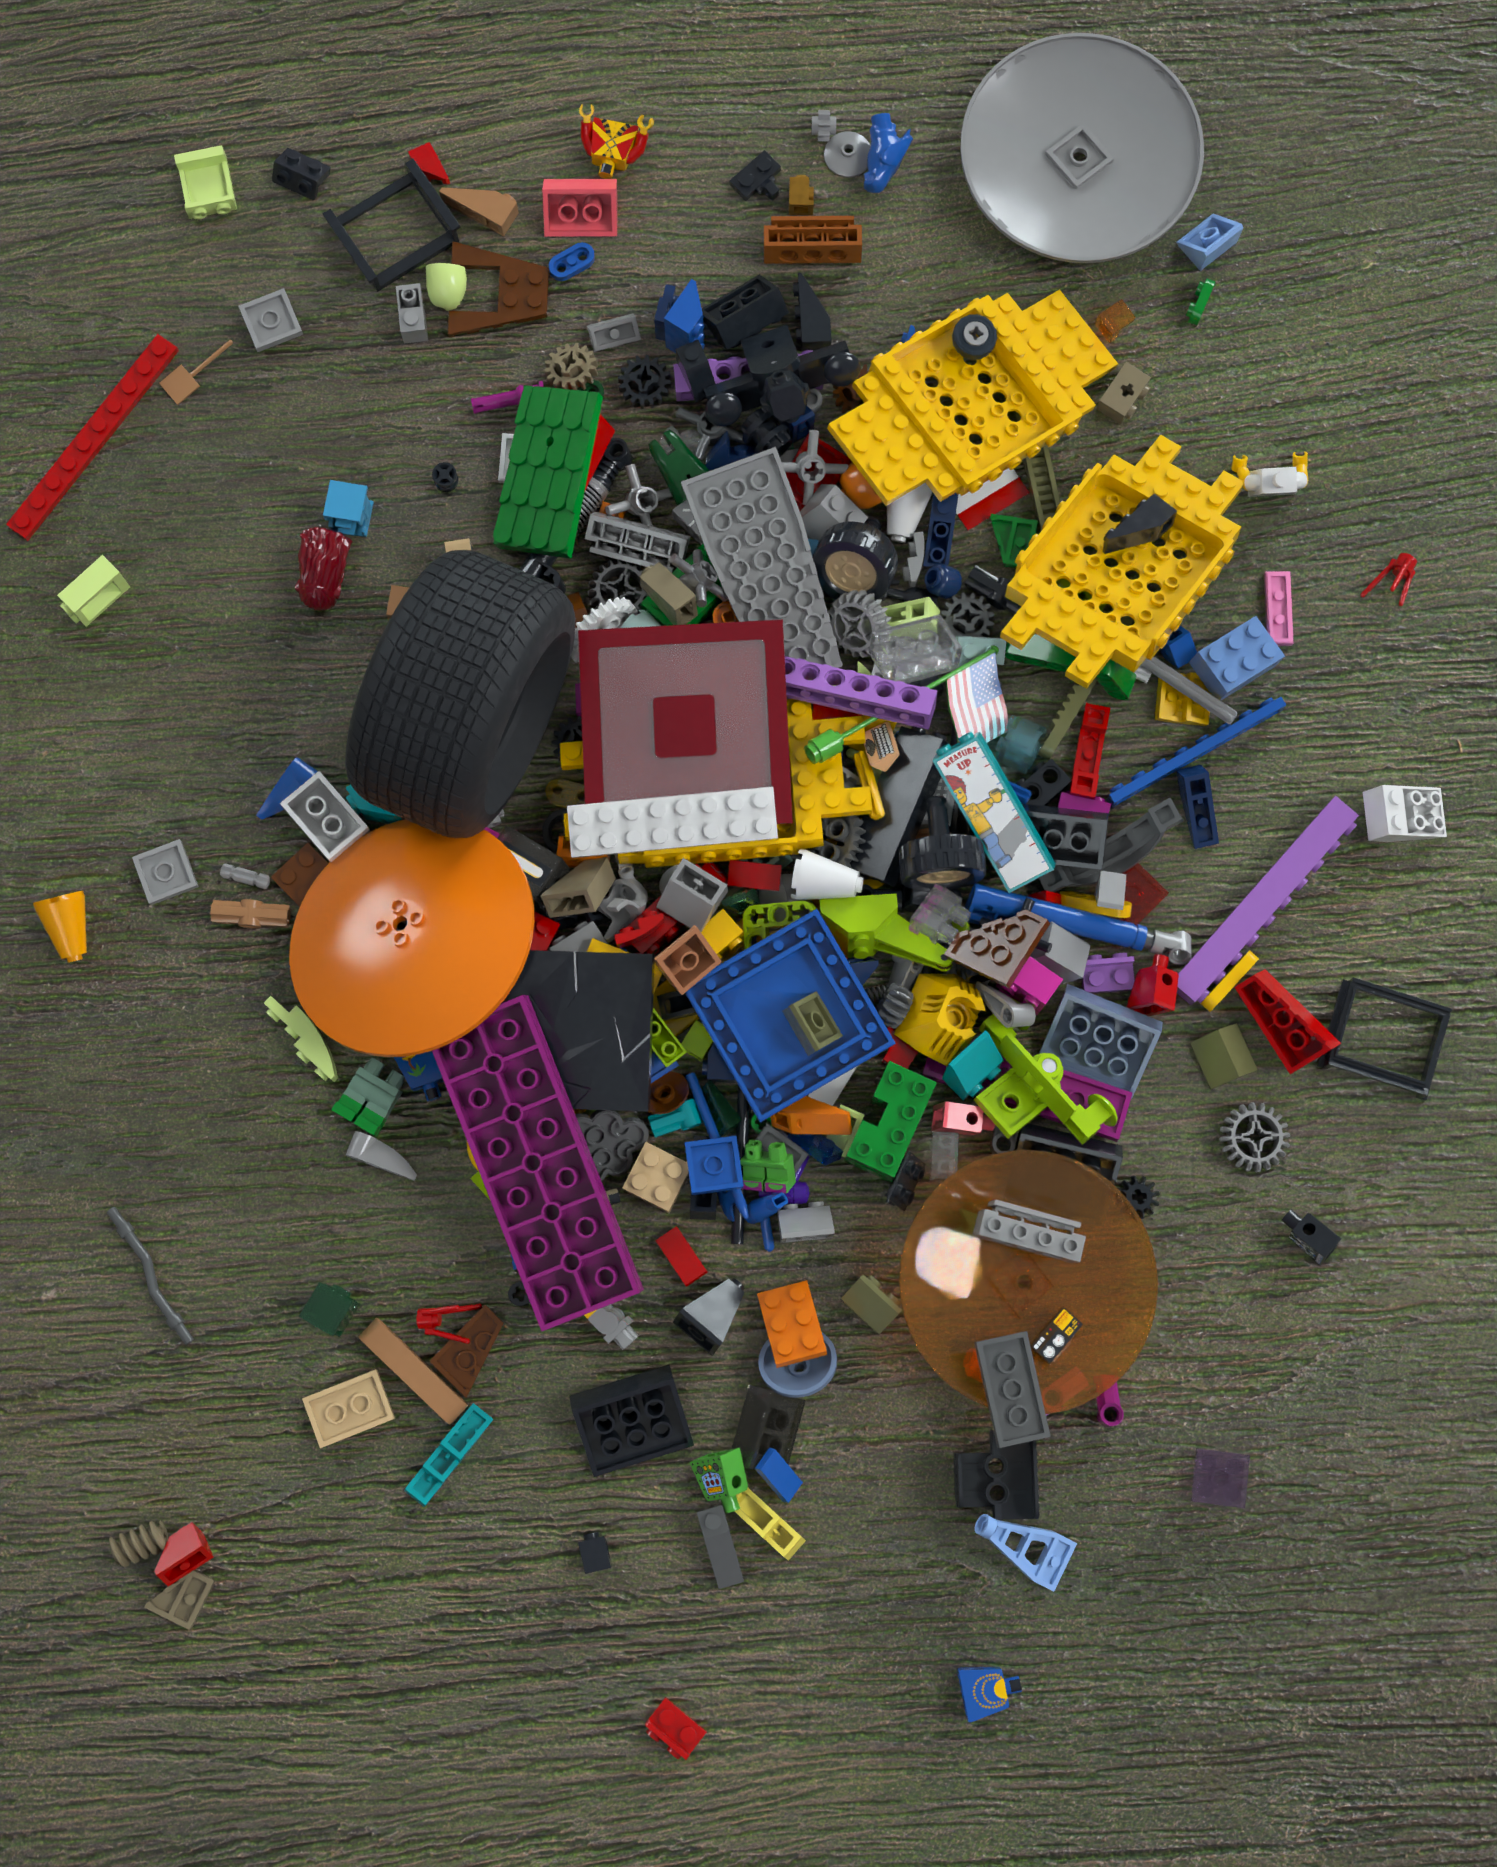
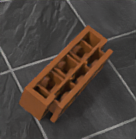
M771 216V225L764 226V264L861 263L862 225H854V216ZM789 238V239H793L794 241H792V242H784V241H782V240ZM811 238L818 239V241H807V240H808V239H811ZM834 238L843 239L842 241H832Z

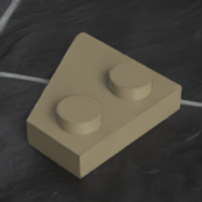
M193 1570L164 1589L163 1592L146 1603L144 1608L191 1630L216 1580L197 1570Z

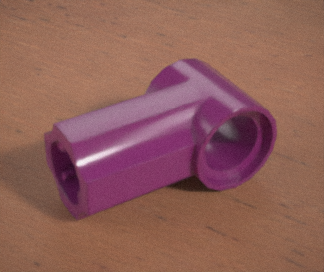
M1116 1374L1092 1377L1098 1410V1422L1105 1427L1118 1425L1122 1422L1124 1412L1120 1405ZM1107 1407L1114 1409L1116 1412L1114 1422H1109L1104 1417V1411Z

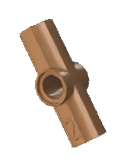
M243 899L241 902L213 900L210 912L211 922L238 924L240 927L254 929L261 928V926L289 928L291 907L285 904H265L262 901Z

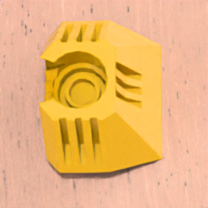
M919 974L911 991L913 993V1003L902 1024L896 1028L894 1035L919 1053L942 1065L948 1066L953 1059L967 1048L976 1035L972 1031V1027L975 1025L978 1013L981 1010L985 1011L981 993L977 988L975 989L976 984L967 983L966 980H963L962 977L956 974Z

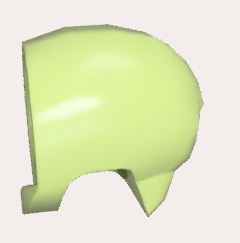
M446 263L426 265V287L430 301L433 305L444 308L446 311L456 309L463 300L466 291L467 277L465 267Z

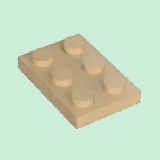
M377 1369L302 1398L320 1448L395 1419Z

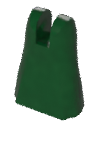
M667 430L662 435L672 451L666 454L662 446L655 439L648 446L678 506L687 500L681 482L710 470L692 453L676 433Z

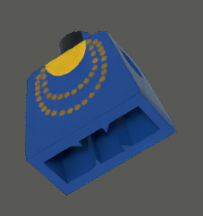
M1000 1667L957 1668L968 1722H974L1009 1708L1007 1695L1022 1692L1019 1676L1004 1678Z

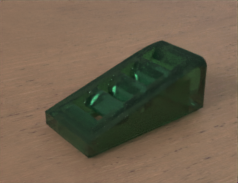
M754 888L739 891L721 901L724 907L738 914L744 912L749 906L760 905L757 891Z
M709 1080L701 1089L721 1138L730 1133L742 1119L715 1084Z

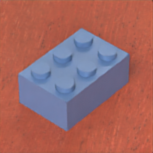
M1257 616L1198 651L1189 664L1211 695L1222 701L1274 668L1285 655Z

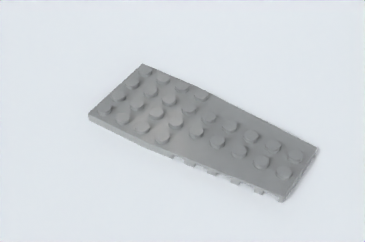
M776 447L682 481L681 486L704 548L738 622L783 619L785 656L840 668L843 664L833 634L822 588L818 580L815 563L813 562L804 523Z

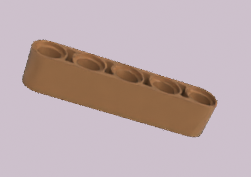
M377 1317L358 1336L372 1352L449 1425L468 1407V1404Z

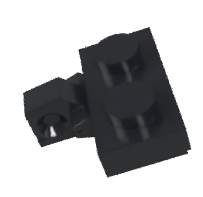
M764 150L729 180V185L745 201L755 193L760 195L762 192L773 201L779 196V188L774 184L776 180L774 176L781 171V166Z

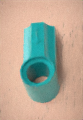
M694 1099L685 1101L679 1108L670 1113L648 1116L655 1138L680 1129L684 1131L703 1124Z

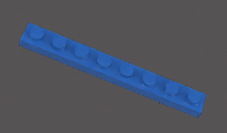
M1272 697L1265 700L1259 705L1260 709L1253 713L1251 710L1244 712L1238 717L1239 721L1232 725L1228 723L1223 724L1216 729L1218 733L1211 737L1208 734L1200 737L1195 741L1197 745L1188 749L1185 746L1174 753L1175 757L1167 761L1164 758L1152 766L1154 769L1150 772L1145 773L1141 771L1131 777L1132 782L1125 786L1123 783L1116 785L1109 790L1111 794L1106 799L1107 803H1111L1110 808L1115 807L1176 772V770L1185 767L1281 712L1286 703L1282 697L1273 700Z

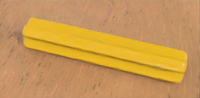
M859 751L854 754L853 758L861 787L870 786L872 814L869 815L874 820H879L884 817L885 812L872 766L869 763L867 753Z

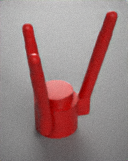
M1400 553L1397 559H1391L1388 566L1366 587L1360 596L1362 598L1365 597L1393 569L1392 573L1396 578L1390 588L1391 592L1395 591L1401 579L1406 578L1398 603L1399 606H1403L1411 580L1416 573L1414 568L1417 565V560L1408 553Z
M482 1305L419 1308L416 1317L418 1329H425V1335H436L469 1344L470 1340L468 1338L436 1330L435 1328L436 1326H441L442 1314L481 1309Z

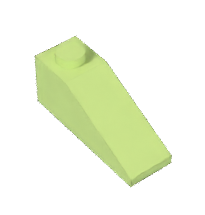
M930 597L884 606L888 608L885 612L886 616L892 617L887 622V624L893 627L888 632L889 634L902 637H922L940 633V610Z

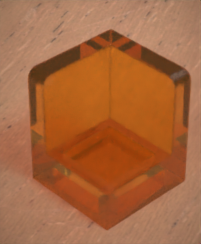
M1121 299L1100 313L1095 325L1108 343H1111L1117 339L1121 329L1135 320V316Z

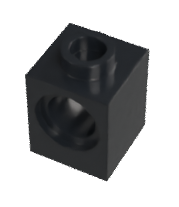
M598 1531L583 1535L584 1540L579 1541L578 1544L585 1574L611 1568L612 1563L606 1536H599Z

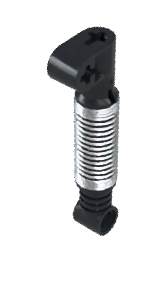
M612 438L584 492L576 536H579V532H582L581 529H584V525H587L586 522H589V515L597 511L599 504H602V501L605 500L611 491L610 486L616 479L615 477L619 475V472L626 469L625 466L632 463L633 456L626 442L621 438ZM617 452H622L620 456L614 457ZM530 553L519 570L542 580L545 576L550 584L556 586L564 594L566 592L565 582L560 574L552 568L558 557Z

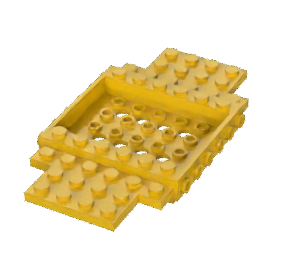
M1060 289L1023 311L1008 293L994 301L989 295H986L981 299L975 298L962 310H954L947 319L935 321L926 331L916 332L907 342L897 343L888 353L876 355L871 360L868 373L855 380L852 384L853 389L864 403L829 423L827 429L886 506L924 483L928 485L941 502L954 493L961 496L968 492H971V494L975 493L986 481L990 480L993 482L999 478L1004 470L1008 468L1013 470L1024 458H1033L1041 451V448L1046 445L1051 447L1062 435L1066 434L1069 436L1079 428L1078 423L1082 416L1092 411L1096 406L1083 388L1116 369L1118 363ZM978 314L986 317L993 323L996 329L997 340L994 349L988 356L976 360L974 365H968L964 362L963 356L953 346L952 334L955 325L961 318L967 315ZM982 373L987 374L991 378V382L989 384L981 383L978 380V375ZM927 377L935 378L938 386L934 388L927 386L925 379ZM1000 392L1005 396L1006 401L1003 403L996 402L992 395ZM948 396L952 399L953 405L949 407L943 406L939 398ZM1010 411L1017 412L1020 415V421L1013 422L1009 420L1007 413ZM963 415L967 419V424L964 426L958 425L954 417ZM971 434L979 435L982 438V443L979 445L972 444L969 436Z

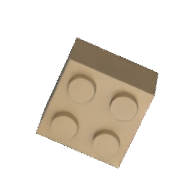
M645 1142L622 1189L670 1213L689 1176L687 1162Z

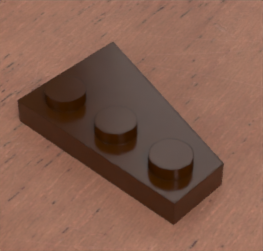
M486 1304L456 1334L468 1338L470 1343L466 1344L450 1340L430 1360L431 1364L465 1398H467L504 1324Z

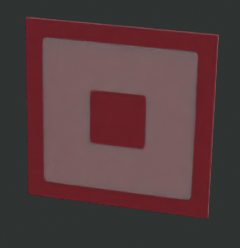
M783 619L578 630L585 804L773 787L777 824H793Z

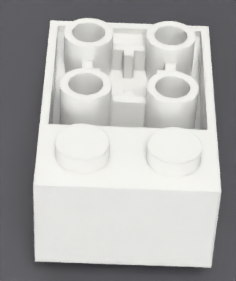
M1382 785L1363 792L1368 841L1394 842L1447 837L1441 788Z

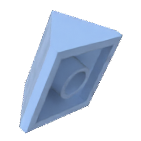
M1212 214L1178 240L1177 245L1201 271L1237 243L1243 226L1241 223Z

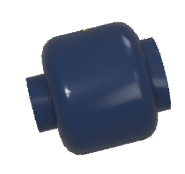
M935 564L925 575L926 589L932 595L950 599L961 588L962 577L960 572L948 565Z

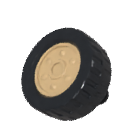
M869 517L864 523L854 521L838 523L826 530L819 540L812 558L822 591L834 600L852 590H857L858 592L866 590L867 595L874 593L875 601L880 600L892 584L898 567L897 552L889 538L881 532V523L876 518Z
M932 796L926 801L928 805L929 836L909 841L899 850L901 881L908 888L921 891L951 890L973 885L981 881L986 875V861L982 841L970 835L950 834L948 809L945 804L947 799L944 796Z

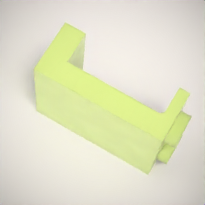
M222 145L174 155L185 199L184 206L189 219H203L207 215L227 214L237 209L227 156Z

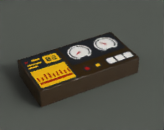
M1061 1307L1032 1341L1030 1347L1047 1364H1050L1081 1328L1083 1323L1065 1307Z

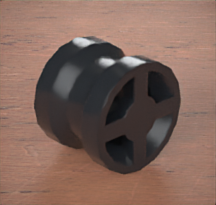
M446 462L439 463L432 471L433 481L438 490L451 492L457 487L459 479L456 469L452 464Z

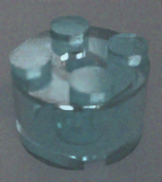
M1012 715L1006 726V729H1008L1006 737L1001 736L997 743L995 758L998 759V762L1027 774V769L1030 770L1042 746L1038 740L1040 737L1045 738L1047 728L1021 716L1016 717Z

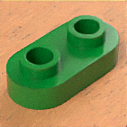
M1208 278L1205 283L1200 281L1194 294L1199 298L1196 304L1191 302L1186 316L1190 317L1188 323L1198 325L1215 281Z

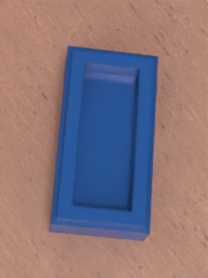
M769 1448L755 1467V1470L782 1502L789 1503L803 1483L775 1449Z

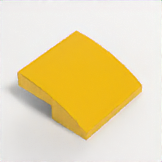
M1180 673L1210 693L1196 673ZM1158 677L1154 720L1187 725H1209L1210 711Z

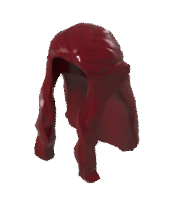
M319 527L305 529L300 533L301 546L298 553L300 578L295 585V590L299 593L301 602L308 608L319 611L328 610L334 607L339 599L341 584L344 579V570L347 565L346 559L350 545L353 542L341 532Z

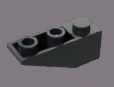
M798 273L797 282H793V296L798 297L799 305H794L795 320H800V328H796V343H801L802 352L807 350L815 351L830 346L832 343L830 316L803 274Z
M1153 494L1147 500L1143 499L1131 515L1128 513L1123 517L1118 527L1115 529L1111 528L1105 534L1102 552L1107 554L1158 540L1173 526L1177 510L1156 494Z

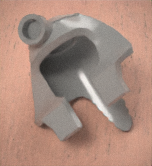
M630 865L618 870L620 878L613 882L609 894L604 897L597 908V911L612 920L611 926H609L604 935V939L608 943L615 939L614 935L619 934L620 929L626 928L646 909L647 891L635 879L633 875L634 869Z

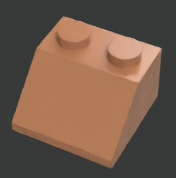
M695 925L654 958L656 966L666 980L681 995L722 962Z

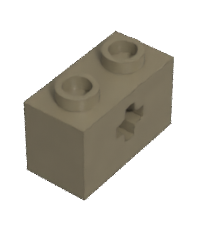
M1126 362L1100 399L1097 410L1120 425L1126 418L1130 420L1138 408L1135 406L1138 399L1144 400L1151 389L1148 386L1151 377Z

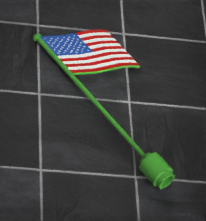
M995 645L991 646L989 651L925 686L932 689L942 682H946L948 708L955 729L957 743H959L958 739L971 731L973 735L980 731L986 743L1008 731L1007 708L998 680L996 662L999 648ZM871 717L841 735L839 732L829 729L809 740L808 744L804 747L808 759L813 764H816L818 762L823 763L843 751L844 738L879 718Z

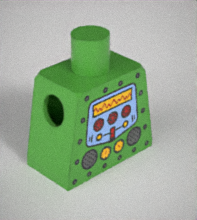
M740 1448L708 1453L690 1461L692 1470L707 1501L721 1499L725 1513L740 1509L736 1495L746 1491L748 1488Z

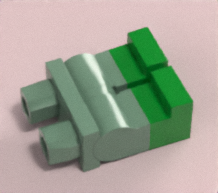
M372 1057L364 1068H358L347 1089L331 1110L377 1137L398 1098L403 1093L400 1091L405 1077L392 1069L386 1081L378 1078L385 1065Z

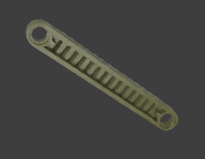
M1013 411L1014 422L1020 421V415ZM1047 445L1041 448V451L1033 458L1029 459L1026 457L1023 459L1033 501V509L1035 510V518L1038 521L1039 533L1042 531V526L1048 517L1053 518L1060 504Z
M1124 616L1120 619L1122 624L1130 626L1134 621L1129 616ZM1094 679L1087 689L1077 683L1073 685L1049 726L1052 732L1041 748L1039 756L1047 761L1051 759L1095 686L1097 679Z

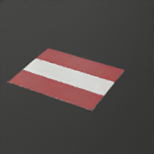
M1008 468L995 481L991 482L988 480L983 483V486L975 493L971 494V492H968L963 496L959 494L956 514L969 531L990 518L991 514L1000 512L1030 492L1015 470H1009Z

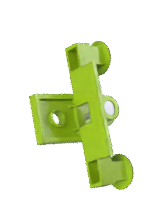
M994 1014L983 1021L979 1030L982 1033L986 1030L990 1034L998 1051L1013 1068L976 1096L974 1101L1007 1139L1012 1137L1047 1107L1053 1111L1082 1145L1101 1128L1100 1125L1105 1124L1110 1127L1116 1125L1118 1119L1116 1110L1105 1097L1099 1094L1089 1095V1107L1084 1109L1080 1104L1076 1106L1065 1094L1060 1085L1063 1077V1066L1061 1060L1056 1055L1040 1053L1032 1057L1015 1038L1017 1033L1013 1029L1016 1027L1006 1028ZM1030 1026L1017 1027V1028L1020 1029V1030H1028V1028H1029ZM1004 1099H1014L1017 1108H1008L1005 1105Z

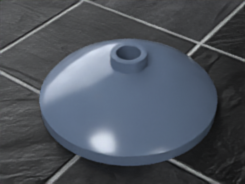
M822 1333L827 1355L776 1368L768 1339L760 1351L758 1361L763 1381L771 1390L786 1397L799 1398L817 1393L831 1381L837 1368V1354L832 1341ZM797 1369H804L802 1372H796Z

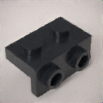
M287 148L274 161L272 182L311 200H315L318 195V187L330 175L331 167L296 150Z

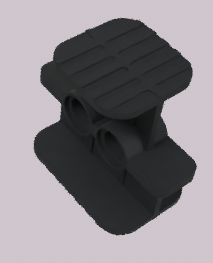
M990 1430V1452L954 1453L956 1507H992L993 1518L1000 1521L1039 1518L1037 1443L1035 1440L997 1448L994 1431ZM993 1458H998L1002 1463L1001 1471L993 1474L988 1468V1464ZM999 1485L1003 1489V1496L1001 1499L994 1501L991 1499L989 1492L991 1487Z

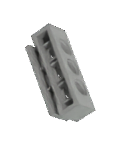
M596 511L590 514L585 539L596 542L590 547L589 552L646 567L654 566L660 562L671 573L675 570L676 566L669 562L670 557L673 554H677L685 560L691 537L623 518L608 516ZM601 541H605V542H608V543L620 545V547H618V546L610 547V546H607V545H608L607 543H603V542H601ZM625 547L643 551L644 553H633L632 550L626 549ZM649 553H650V554H654V555H658V556H662V557H665V558H668V559H664V558H663V560L656 559V556L649 555Z
M996 1199L988 1202V1207H991L992 1211L988 1209L978 1211L973 1237L1072 1264L1081 1261L1086 1236L1073 1233L1074 1229L1080 1228V1222ZM999 1212L1002 1214L1015 1216L1017 1218L1016 1220H1014L1011 1218L1003 1217L999 1215ZM1024 1219L1035 1223H1042V1225L1040 1227L1033 1224L1025 1223ZM1051 1226V1227H1053V1228H1057V1229H1061V1230H1067V1232H1066V1233L1058 1232V1231L1049 1229V1227Z

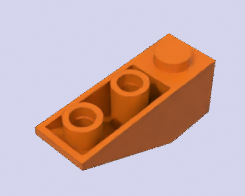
M808 1096L771 1116L773 1127L791 1134H852L850 1112Z

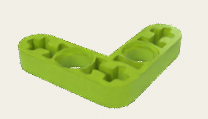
M807 901L749 906L743 913L744 950L752 946L751 942L755 936L759 935L762 939L770 936L769 928L786 927L803 917L793 915L792 911H803L805 907V909L812 912L816 907ZM779 908H783L786 912V917L782 922H777L774 918V913ZM756 911L758 914L767 915L768 919L761 918L755 922L751 920V916H754Z

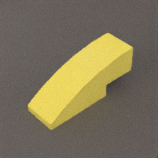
M747 1488L746 1491L737 1494L736 1497L740 1509L735 1512L789 1561L806 1540L751 1489Z

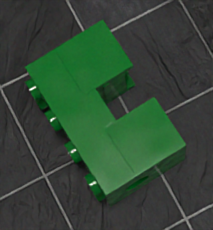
M889 1061L870 1102L885 1109L878 1126L862 1120L844 1161L891 1183L937 1082Z

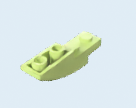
M270 996L264 1002L269 1008L266 1013L276 1022L281 1019L286 1023L287 1027L285 1030L295 1040L300 1036V1039L294 1044L299 1050L296 1055L306 1064L309 1061L313 1062L317 1066L315 1072L323 1080L326 1081L330 1078L335 1082L338 1079L331 1051L315 1024L297 1005L288 1012Z

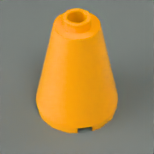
M78 891L34 902V909L60 958H66L68 963L83 959L82 954L87 953L84 892Z

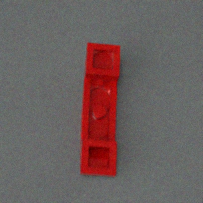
M1090 703L1085 704L1072 771L1070 795L1095 799L1110 707Z

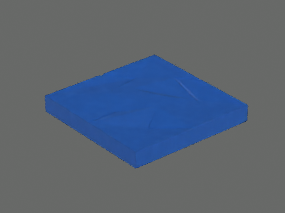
M818 909L813 910L716 966L685 992L759 1122L766 1120L896 1044ZM817 991L843 1036L808 1056L782 1011L791 1004Z

